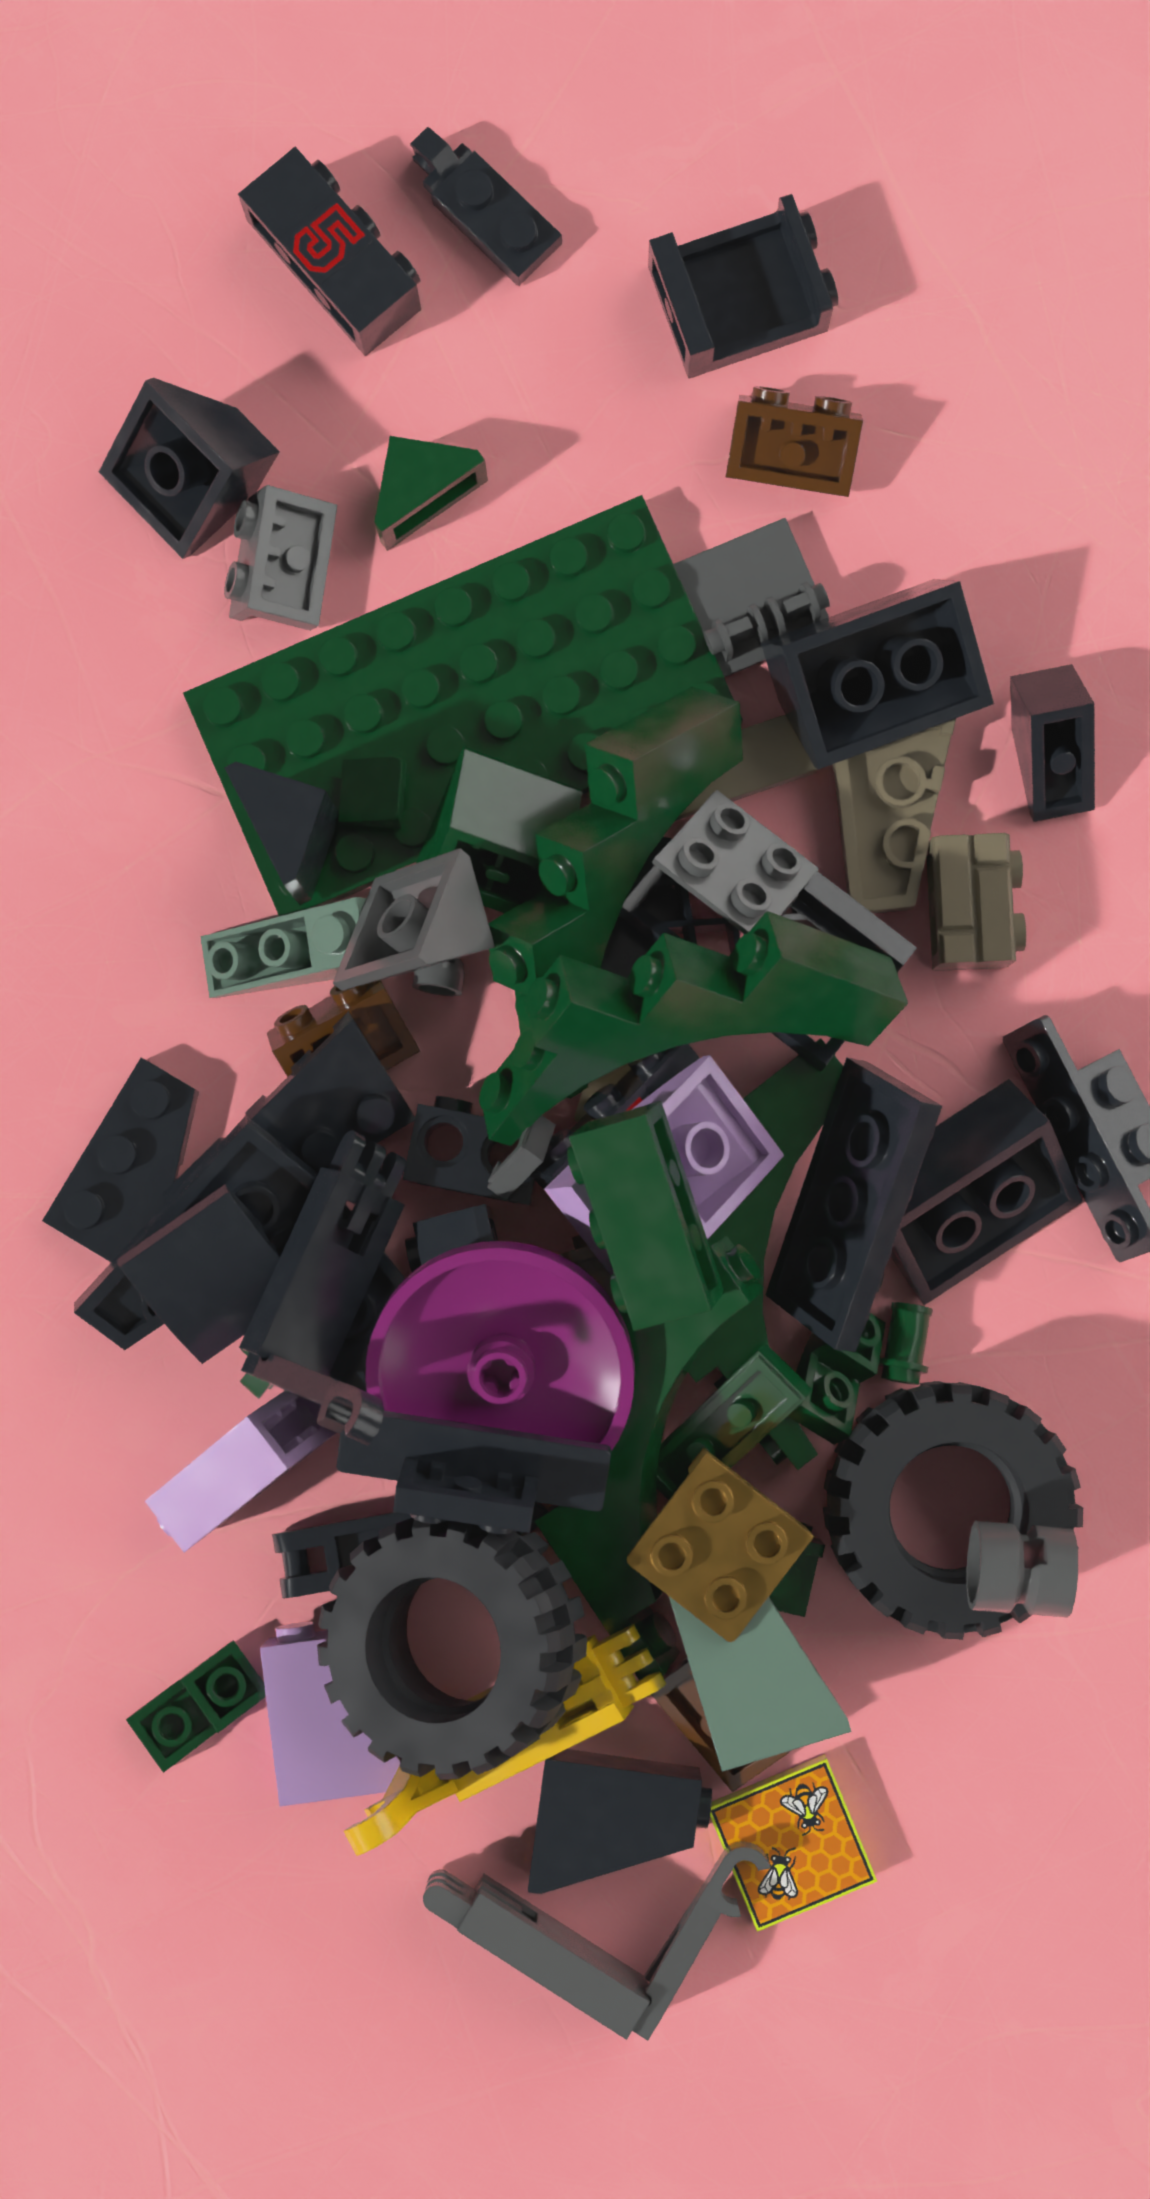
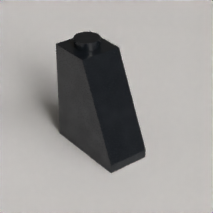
M566 1749L546 1759L543 1770L528 1893H547L694 1848L696 1827L708 1829L712 1804V1788L702 1787L700 1767Z

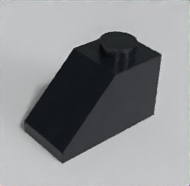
M1069 664L1010 676L1012 734L1029 813L1033 822L1095 810L1094 701L1074 666Z
M482 1204L413 1222L415 1237L406 1238L405 1246L411 1272H414L430 1259L446 1251L478 1242L498 1241L492 1209L490 1206Z

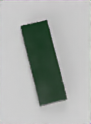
M765 1343L661 1442L656 1488L670 1500L689 1475L687 1468L702 1448H705L729 1468H732L797 1408L813 1389Z

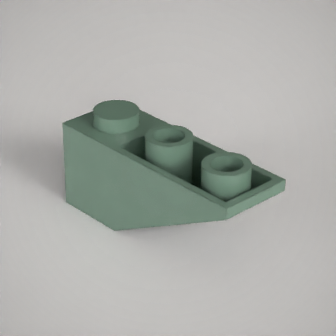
M353 897L200 936L209 998H221L334 980L367 898Z

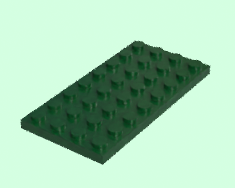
M643 495L183 692L279 916L337 902L371 887L376 877L416 864L463 746L579 788L583 795L590 792L585 750L586 743L690 687L734 700L718 662L707 646L704 631ZM740 714V717H741V726H742L743 718H742V716H741V714ZM404 757L407 764L402 829L337 823L312 900L300 906L283 885L224 767L237 761L324 789L339 813L343 759Z

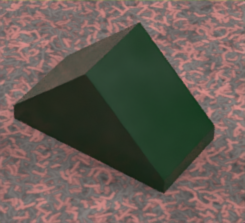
M396 436L389 437L374 521L380 542L387 551L488 481L486 462L481 453L476 449Z

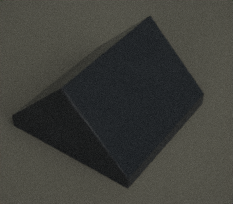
M237 761L224 767L283 885L300 906L311 901L338 823L339 813L326 790Z

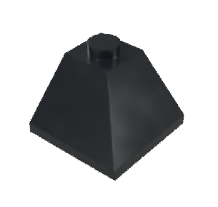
M153 377L145 380L98 472L167 544L184 559L191 556L237 513L243 500L248 501V498L257 492L280 451L238 408Z

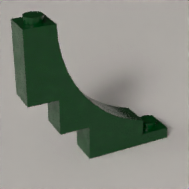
M727 1235L710 1246L724 1289V1294L711 1311L634 1331L628 1312L622 1313L619 1310L627 1327L633 1348L635 1364L634 1393L625 1428L611 1451L603 1508L600 1511H590L551 1505L534 1521L559 1560H562L573 1581L608 1634L612 1635L630 1625H635L641 1637L632 1645L622 1648L620 1651L625 1658L641 1649H648L653 1661L635 1672L639 1680L658 1671L661 1672L662 1676L665 1675L681 1653L676 1646V1635L668 1620L662 1614L654 1613L650 1607L651 1604L658 1600L663 1591L627 1563V1555L657 1517L656 1480L659 1450L667 1417L684 1377L694 1359L712 1335L730 1317L749 1304L763 1291V1288L757 1281L761 1274L755 1260L742 1245L738 1244L734 1247Z

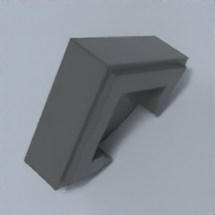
M541 1115L530 1128L527 1127L522 1133L515 1150L502 1163L498 1161L488 1179L489 1184L487 1188L506 1201L543 1162L556 1124Z

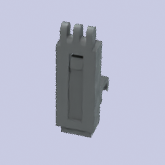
M740 1841L726 1847L644 1975L485 1873H483L477 1885L473 1888L446 1870H435L428 1878L423 1895V1903L429 1911L457 1928L459 1933L627 2040L633 2031L648 2041L721 1913L729 1917H741L737 1898L728 1897L722 1892V1886L734 1866L740 1861L747 1860L754 1863L758 1871L771 1867L764 1851L753 1843Z

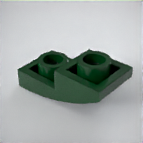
M870 1313L856 1352L835 1350L811 1331L796 1373L813 1390L788 1417L833 1445L847 1439L852 1432L860 1383L875 1376L878 1372L886 1322Z
M232 1640L127 1717L126 1721L164 1773L215 1733L222 1731L266 1697L264 1682L236 1642Z

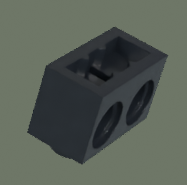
M435 1096L433 1106L418 1104L402 1180L505 1201L487 1188L489 1184L488 1179L494 1169L490 1161V1153L497 1142L489 1140L484 1116L471 1114L473 1103L445 1096ZM442 1126L457 1128L463 1138V1146L460 1153L448 1161L434 1159L428 1149V1141L431 1134ZM530 1175L510 1195L506 1202L532 1206L536 1180Z

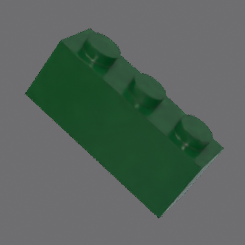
M658 1101L585 1123L569 1136L571 1146L568 1147L567 1151L568 1163L573 1178L579 1185H585L593 1208L589 1213L591 1233L597 1246L600 1249L606 1248L614 1271L611 1276V1290L618 1309L622 1313L628 1312L634 1331L711 1311L724 1294V1289L662 1102Z

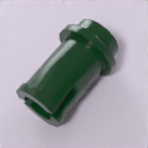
M892 1302L884 1358L879 1360V1366H882L881 1379L903 1384L919 1385L921 1374H927L929 1368L922 1364L929 1321L933 1309L916 1304Z

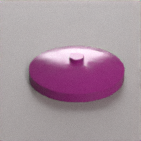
M489 1241L464 1245L446 1251L417 1268L399 1285L384 1306L373 1330L366 1358L365 1381L367 1393L382 1400L384 1411L606 1444L610 1446L612 1451L625 1428L631 1410L634 1393L635 1364L633 1348L625 1322L613 1300L592 1276L570 1260L547 1249L518 1242Z

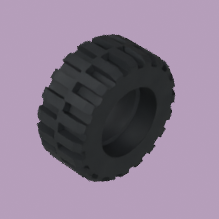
M933 1381L920 1383L919 1387L908 1390L901 1388L886 1395L884 1402L875 1408L868 1407L855 1419L858 1424L847 1439L837 1444L834 1450L837 1457L832 1470L827 1469L823 1487L827 1491L826 1507H823L824 1523L832 1541L830 1546L839 1565L843 1568L852 1584L873 1607L886 1617L890 1616L896 1619L905 1628L923 1635L925 1631L938 1633L943 1639L963 1640L964 1633L977 1632L982 1637L1002 1632L1001 1623L1012 1618L1018 1623H1022L1032 1615L1027 1613L1023 1604L1017 1603L1010 1613L977 1611L969 1608L966 1586L967 1566L958 1569L937 1568L922 1563L910 1555L898 1540L892 1526L890 1517L891 1493L902 1470L916 1456L941 1446L966 1447L983 1454L1001 1472L1010 1495V1511L1007 1523L1016 1525L1020 1534L1026 1535L1032 1525L1065 1527L1074 1530V1527H1083L1084 1507L1075 1502L1074 1490L1081 1488L1076 1468L1067 1465L1063 1456L1067 1449L1057 1434L1048 1431L1041 1423L1042 1418L1027 1406L1011 1400L1007 1395L981 1386L962 1382L945 1383Z
M410 1518L380 1530L377 1537L363 1541L350 1553V1562L352 1564L337 1570L329 1585L330 1592L336 1595L337 1599L323 1604L321 1607L318 1625L321 1629L328 1630V1640L317 1645L318 1662L320 1666L329 1665L333 1681L324 1685L330 1703L332 1704L340 1700L348 1713V1716L342 1719L341 1722L353 1737L364 1733L372 1740L368 1747V1752L384 1763L398 1756L402 1758L400 1764L402 1772L419 1777L424 1776L433 1769H435V1774L440 1780L460 1779L471 1771L479 1775L496 1768L539 1740L540 1735L552 1728L566 1712L563 1702L576 1694L582 1678L579 1670L573 1669L574 1663L586 1657L587 1636L575 1633L574 1622L584 1617L585 1614L580 1596L569 1599L563 1586V1582L572 1578L571 1574L562 1560L550 1565L542 1555L548 1549L549 1544L536 1532L525 1536H520L516 1533L517 1531L509 1534H494L484 1531L475 1524L449 1520L443 1523L429 1524ZM431 1579H446L469 1590L486 1607L496 1626L501 1650L499 1672L492 1690L486 1696L476 1701L458 1699L436 1688L422 1674L411 1654L407 1637V1619L410 1605L419 1587Z

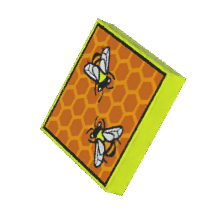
M825 1754L712 1801L710 1817L723 1849L735 1842H750L760 1847L769 1860L771 1867L769 1869L758 1871L756 1865L747 1860L738 1862L732 1869L757 1932L877 1882Z

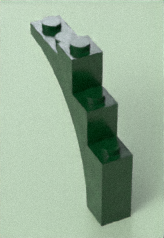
M690 687L585 744L591 803L536 833L542 892L488 923L495 948L489 949V964L492 970L493 981L515 990V1009L518 1015L520 1035L525 1030L531 1028L529 1016L525 1009V998L532 983L537 978L544 976L559 955L601 968L607 943L623 903L651 852L677 817L712 782L743 761L739 701ZM588 1084L580 1087L567 1098L571 1099L588 1088Z
M766 911L753 928L738 940L729 956L663 933L646 955L641 956L634 963L627 978L559 955L544 976L537 978L532 983L525 998V1009L529 1016L531 1028L522 1032L513 1051L496 1072L487 1076L479 1092V1103L484 1113L489 1140L512 1146L527 1127L530 1128L541 1115L580 1087L627 1063L675 1046L723 1036L780 1032L827 1036L869 1047L908 1004L892 958Z
M822 1038L816 1041L822 1047L826 1045ZM798 1055L743 1098L782 1151L784 1157L707 1240L709 1246L727 1235L734 1247L738 1244L742 1245L751 1254L760 1270L761 1277L757 1281L763 1289L764 1259L775 1210L796 1163L824 1124L843 1065L835 1055L822 1071H819ZM763 1291L749 1304L730 1317L712 1335L694 1359L688 1373L696 1383L717 1368L722 1374V1377L714 1383V1386L718 1389L765 1343L769 1346L763 1315ZM788 1416L759 1442L777 1466L787 1458L797 1471L818 1455L799 1423Z

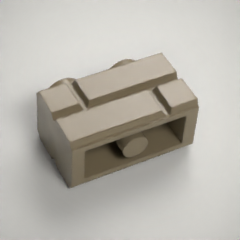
M1007 833L939 835L932 837L929 841L926 855L932 971L1001 969L1009 967L1016 961V952L1024 951L1026 947L1025 916L1023 913H1014L1012 889L1021 888L1023 881V861L1020 850H1010V835Z

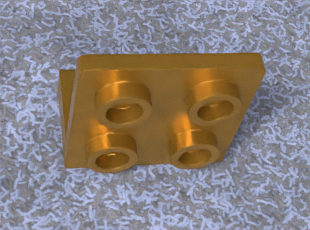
M702 1448L687 1468L689 1475L627 1555V1563L727 1642H734L814 1536L802 1523L709 1451Z

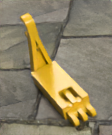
M630 1625L600 1641L597 1640L595 1634L587 1638L586 1657L574 1663L573 1669L579 1670L582 1678L576 1694L563 1702L566 1712L552 1728L540 1735L539 1740L496 1768L479 1775L471 1771L460 1779L440 1780L435 1774V1769L419 1777L402 1772L399 1765L382 1800L364 1809L368 1817L343 1831L356 1856L378 1847L395 1836L416 1813L456 1794L459 1802H462L624 1721L634 1708L633 1703L655 1693L666 1685L660 1671L649 1674L639 1681L635 1679L633 1673L646 1667L653 1661L647 1648L641 1649L625 1658L623 1657L620 1649L632 1645L641 1637L635 1625ZM493 1686L467 1700L476 1701L483 1698L492 1690Z

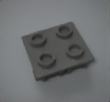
M786 517L674 563V567L704 631L707 646L711 654L715 656L724 678L766 661L761 642L829 617L825 609L830 607L827 592L822 583L814 584Z
M718 790L715 791L652 861L655 866L743 934H747L766 911L780 916L784 915L799 896L801 890L819 870L816 865Z

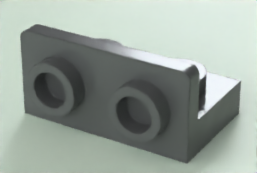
M266 485L248 498V501L243 500L241 502L234 523V536L241 539L238 561H234L230 565L224 587L225 598L231 600L230 619L243 621L250 616H255L309 631L319 626L337 504Z

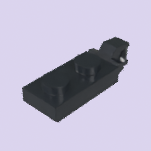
M429 127L425 128L410 143L414 151L413 161L428 174L422 182L424 188L431 194L432 204L516 285L520 286L562 245V234L475 150L472 152L466 145L461 143L453 151L450 145Z

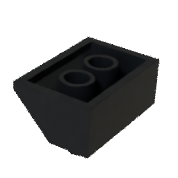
M932 579L761 642L779 704L816 769H822L994 704L960 581Z
M1010 1079L1004 1081L935 1127L934 1135L926 1151L914 1185L913 1195L907 1205L891 1253L892 1260L923 1305L940 1296L1083 1202L1050 1120Z

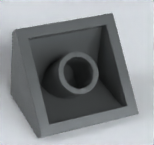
M460 848L376 877L333 984L340 990H346L495 948L470 856Z

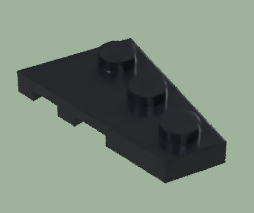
M141 1057L42 1221L109 1262H112L164 1205L162 1193L177 1180L179 1168L183 1165L199 1091Z

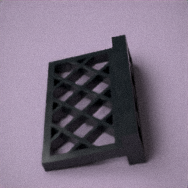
M655 865L623 903L619 916L654 943L663 933L680 939L682 938L677 934H683V940L697 944L696 933L726 931L731 954L740 939V930L724 918L693 919L689 891L672 878L662 879L666 873ZM818 871L801 890L799 896L785 914L781 915L891 957L897 973L917 949L911 942ZM676 892L680 920L659 921L640 905L649 894ZM772 1033L819 1071L826 1067L845 1042L830 1038L826 1045L822 1047L806 1034Z

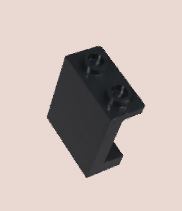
M792 193L779 197L777 211L772 214L681 245H677L673 232L649 240L648 269L688 379L828 332L833 307L838 305L836 284L828 268L822 270L819 268L813 249L817 248L818 242L812 218L808 211L799 213Z

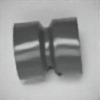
M975 1520L969 1537L966 1568L967 1599L971 1610L1010 1613L1015 1605L1020 1603L1023 1604L1030 1615L1068 1618L1072 1614L1078 1583V1548L1073 1529L1032 1525L1027 1534L1024 1535L1020 1534L1013 1523Z

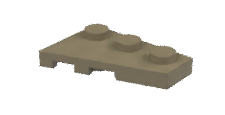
M956 719L833 764L846 891L849 896L873 914L912 910L916 905L931 836L934 812L942 786L946 757Z

